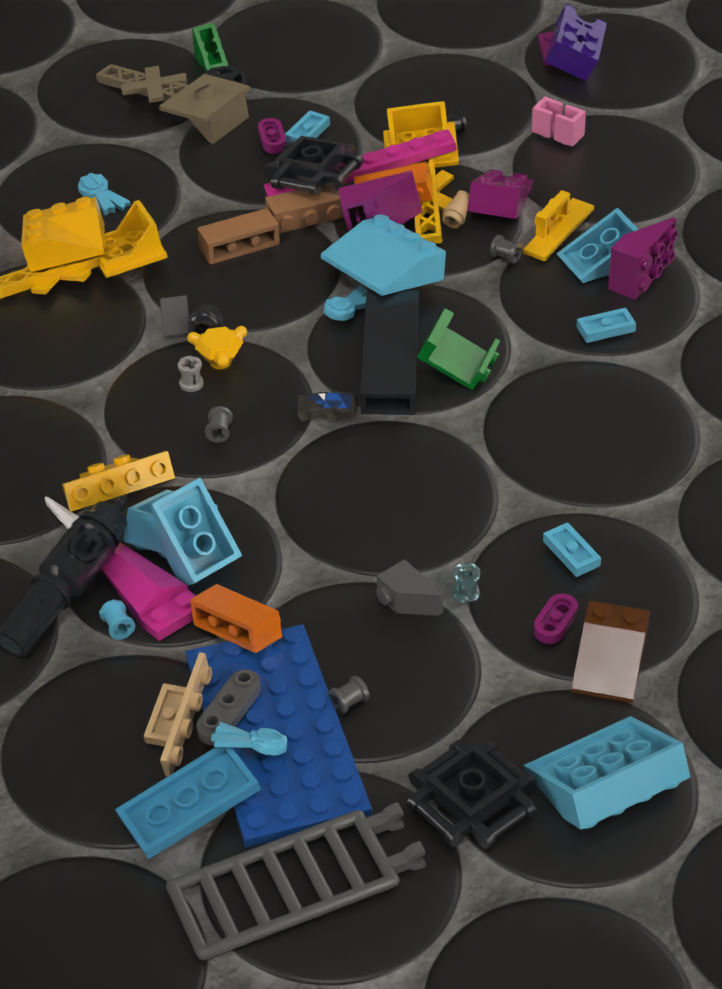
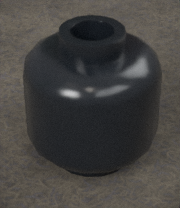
M200 305L190 315L187 326L189 333L196 332L201 335L207 329L223 327V315L213 305Z

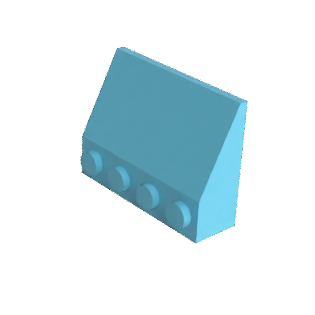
M375 215L374 218L363 220L321 253V259L381 296L444 280L446 251L437 247L435 243L420 237L418 233L404 228V225L392 221L386 215Z
M632 716L524 765L526 773L531 774L537 779V786L560 815L581 830L594 827L598 821L611 815L621 814L626 808L638 802H646L653 795L663 790L673 789L680 782L691 778L683 743Z

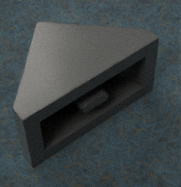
M187 296L161 298L160 310L165 338L187 337L189 334L187 327L189 320Z

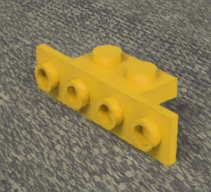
M561 190L554 198L550 199L548 205L542 211L536 214L534 220L536 236L523 249V254L546 261L594 210V205L575 198L570 200V193Z
M168 451L142 459L130 458L129 454L114 458V463L104 466V463L88 466V471L79 474V479L62 484L69 511L72 512L94 505L97 502H103L174 479L175 476Z

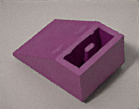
M412 170L339 188L341 207L348 232L363 220L374 218L375 215H386L392 221L403 224L422 213Z
M489 170V173L486 172L471 181L467 211L516 219L522 213L533 184V179H527L526 174L513 173L512 176L503 175V171Z
M673 217L621 237L611 248L609 290L635 300L642 292L647 291L650 283L655 278H659L662 270L667 265H670L675 258L676 252L673 249L678 234L676 218Z

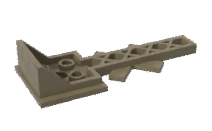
M110 64L96 74L98 83L119 88L122 90V95L137 93L148 96L149 103L165 101L159 106L161 111L188 118L209 143L212 144L249 118L245 93L250 90V86L203 74L191 84L186 85L188 84L186 73L161 77L159 66L145 68V73Z

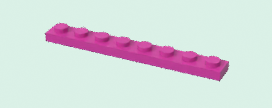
M449 129L397 145H390L387 148L374 152H367L361 155L364 160L363 165L349 175L345 180V184L353 182L356 176L399 168L456 151V142ZM342 164L341 167H340V170H342V168H343L346 164ZM271 182L264 184L267 197L296 191V189L284 187L282 189L272 188Z

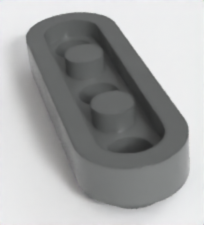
M239 670L231 675L197 721V734L200 741L208 745H214V742L211 741V735L215 733L219 722L233 727L237 726L261 692L260 677L256 672L252 670Z

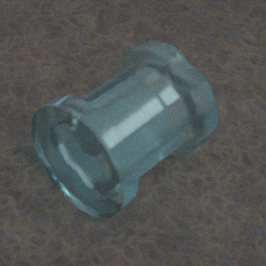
M461 563L453 571L454 579L456 580L453 594L460 602L475 601L480 595V589L477 585V581L480 579V569L472 563Z

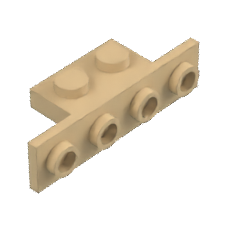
M199 652L187 687L163 683L143 736L146 743L165 747L160 761L166 776L172 775L175 767L179 766L182 762L183 744L185 739H189L192 734V719L195 711L198 712L202 706L204 686L208 685L211 681L212 667L209 666L205 653Z

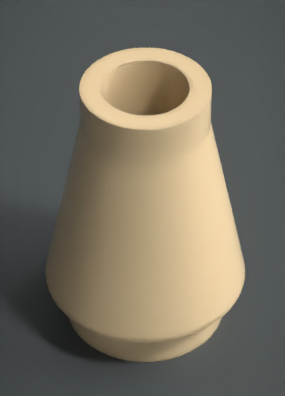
M458 191L456 196L442 211V222L446 226L459 228L460 225L464 224L469 202V194L467 192Z

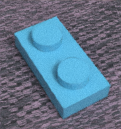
M309 110L285 134L286 142L294 143L300 136L317 138L330 125V117Z
M626 308L577 319L576 327L586 343L636 332V322Z
M568 522L543 533V542L576 577L601 566V557Z

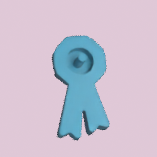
M89 173L80 178L78 184L79 193L83 197H96L105 216L109 213H115V207L124 211L125 207L130 206L129 200L108 190V181L103 175Z
M358 286L347 297L334 296L332 299H327L324 304V314L331 319L341 321L353 318L355 310L366 308L368 289Z
M219 722L215 733L211 735L214 747L252 748L264 755H280L287 751V737L277 730L270 728H260L258 731L252 730L249 733Z

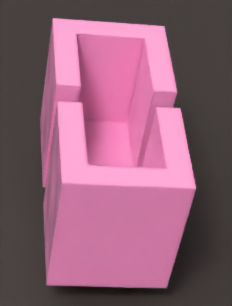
M544 97L532 108V132L545 138L554 137V140L572 147L585 135L586 111L566 105L565 116H563V103L548 97Z

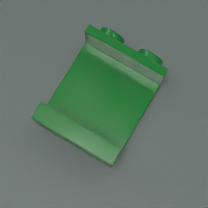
M445 308L431 329L417 358L473 390L478 382L483 384L491 370L487 367H492L499 355L496 349L500 341L495 338L489 349L485 351L448 329L447 326L454 313Z

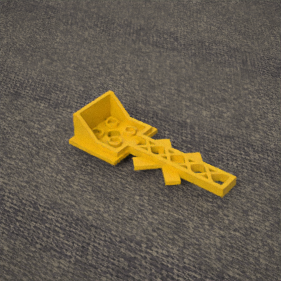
M444 101L387 109L389 130L383 131L385 148L449 129L454 138L457 148L455 122H447ZM458 149L413 163L426 162L432 177V200L420 202L422 213L415 216L416 233L425 240L435 244L442 243L439 209L443 211L452 200V198L439 191L454 179V175L444 170L436 174L435 168L459 165ZM426 213L431 214L428 218L423 217ZM428 229L435 232L430 234H424Z
M140 200L134 201L118 228L105 233V254L30 272L27 266L24 269L0 276V299L31 289L32 293L46 295L59 280L84 282L92 274L91 269L95 267H100L105 277L108 278L166 259L168 256L161 246L157 225Z

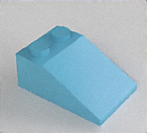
M616 208L559 251L557 255L582 283L609 275L611 248L623 235L639 229L619 208Z
M201 478L150 504L167 561L176 578L187 586L198 582L242 556Z
M165 490L129 507L126 517L128 524L124 530L123 541L133 544L135 549L153 550L159 552V556L166 558L150 504L174 491Z

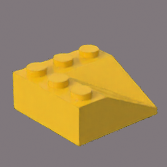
M82 197L69 204L57 203L49 209H33L23 215L21 246L30 272L105 254L104 221L96 197Z

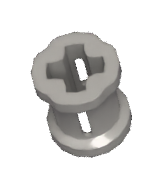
M193 356L181 358L177 364L178 370L181 372L180 388L186 392L200 390L204 384L203 378L200 376L201 360Z

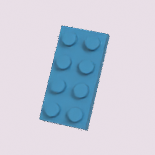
M215 747L115 810L149 860L258 792L261 788L256 778L232 747Z

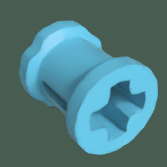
M120 600L108 601L99 611L100 618L109 625L110 636L116 640L127 638L135 630V622L126 615V606Z

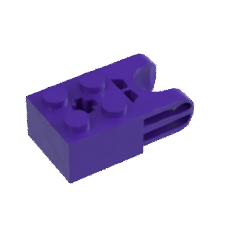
M566 3L558 16L545 62L587 81L599 60L607 22L598 18L594 23L585 22L576 14V8Z

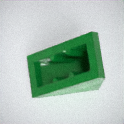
M214 22L192 28L194 57L204 70L228 66Z

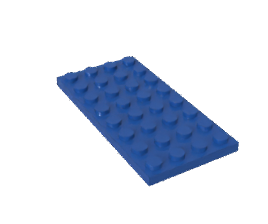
M303 624L281 629L282 638L257 653L251 652L230 641L185 651L190 674H192L199 652L206 654L208 664L212 667L211 681L208 685L204 686L202 691L201 709L203 713L233 673L239 670H252L260 677L261 692L239 721L236 728L249 733L252 730L258 731L260 728H270L277 730L287 737V751L280 755H264L252 748L232 747L256 778L261 790L233 807L245 848L278 840L355 810H361L366 818L372 816V807L331 697L328 695L327 686Z

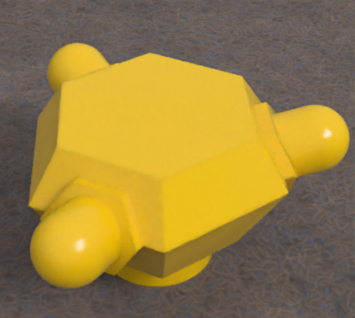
M239 326L235 330H229L227 327L211 328L201 335L191 332L188 334L187 340L195 346V349L213 368L225 369L230 366L243 344L242 340L247 335V329L244 326Z

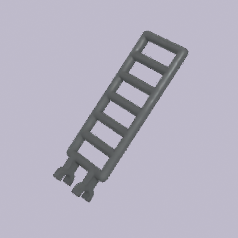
M399 803L391 804L381 813L367 818L361 810L352 811L169 880L166 884V889L198 959L202 961L396 887L400 881L398 873L408 869L418 870L426 867V862L422 857L425 855V849L420 841L409 845L400 853L387 857L375 835L386 830L395 831L404 828V823L400 818L403 816V810ZM356 825L383 875L382 878L364 883L337 831ZM323 836L327 839L352 887L351 890L335 896L307 845V842ZM291 848H295L321 901L302 908L276 854ZM262 859L290 912L273 920H270L245 868L246 865ZM230 871L233 872L258 924L241 932H238L214 881V877ZM198 883L202 884L226 938L208 945L182 892L183 889Z

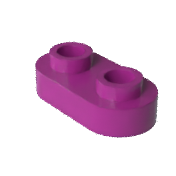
M267 118L258 123V135L262 148L270 154H278L283 151L286 145V137L281 122L274 118Z
M556 594L548 600L534 622V636L542 643L553 644L559 642L564 637L577 617L578 603L576 599L568 594Z

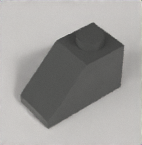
M405 559L377 575L376 595L383 605L389 606L395 613L439 616L443 613V592Z

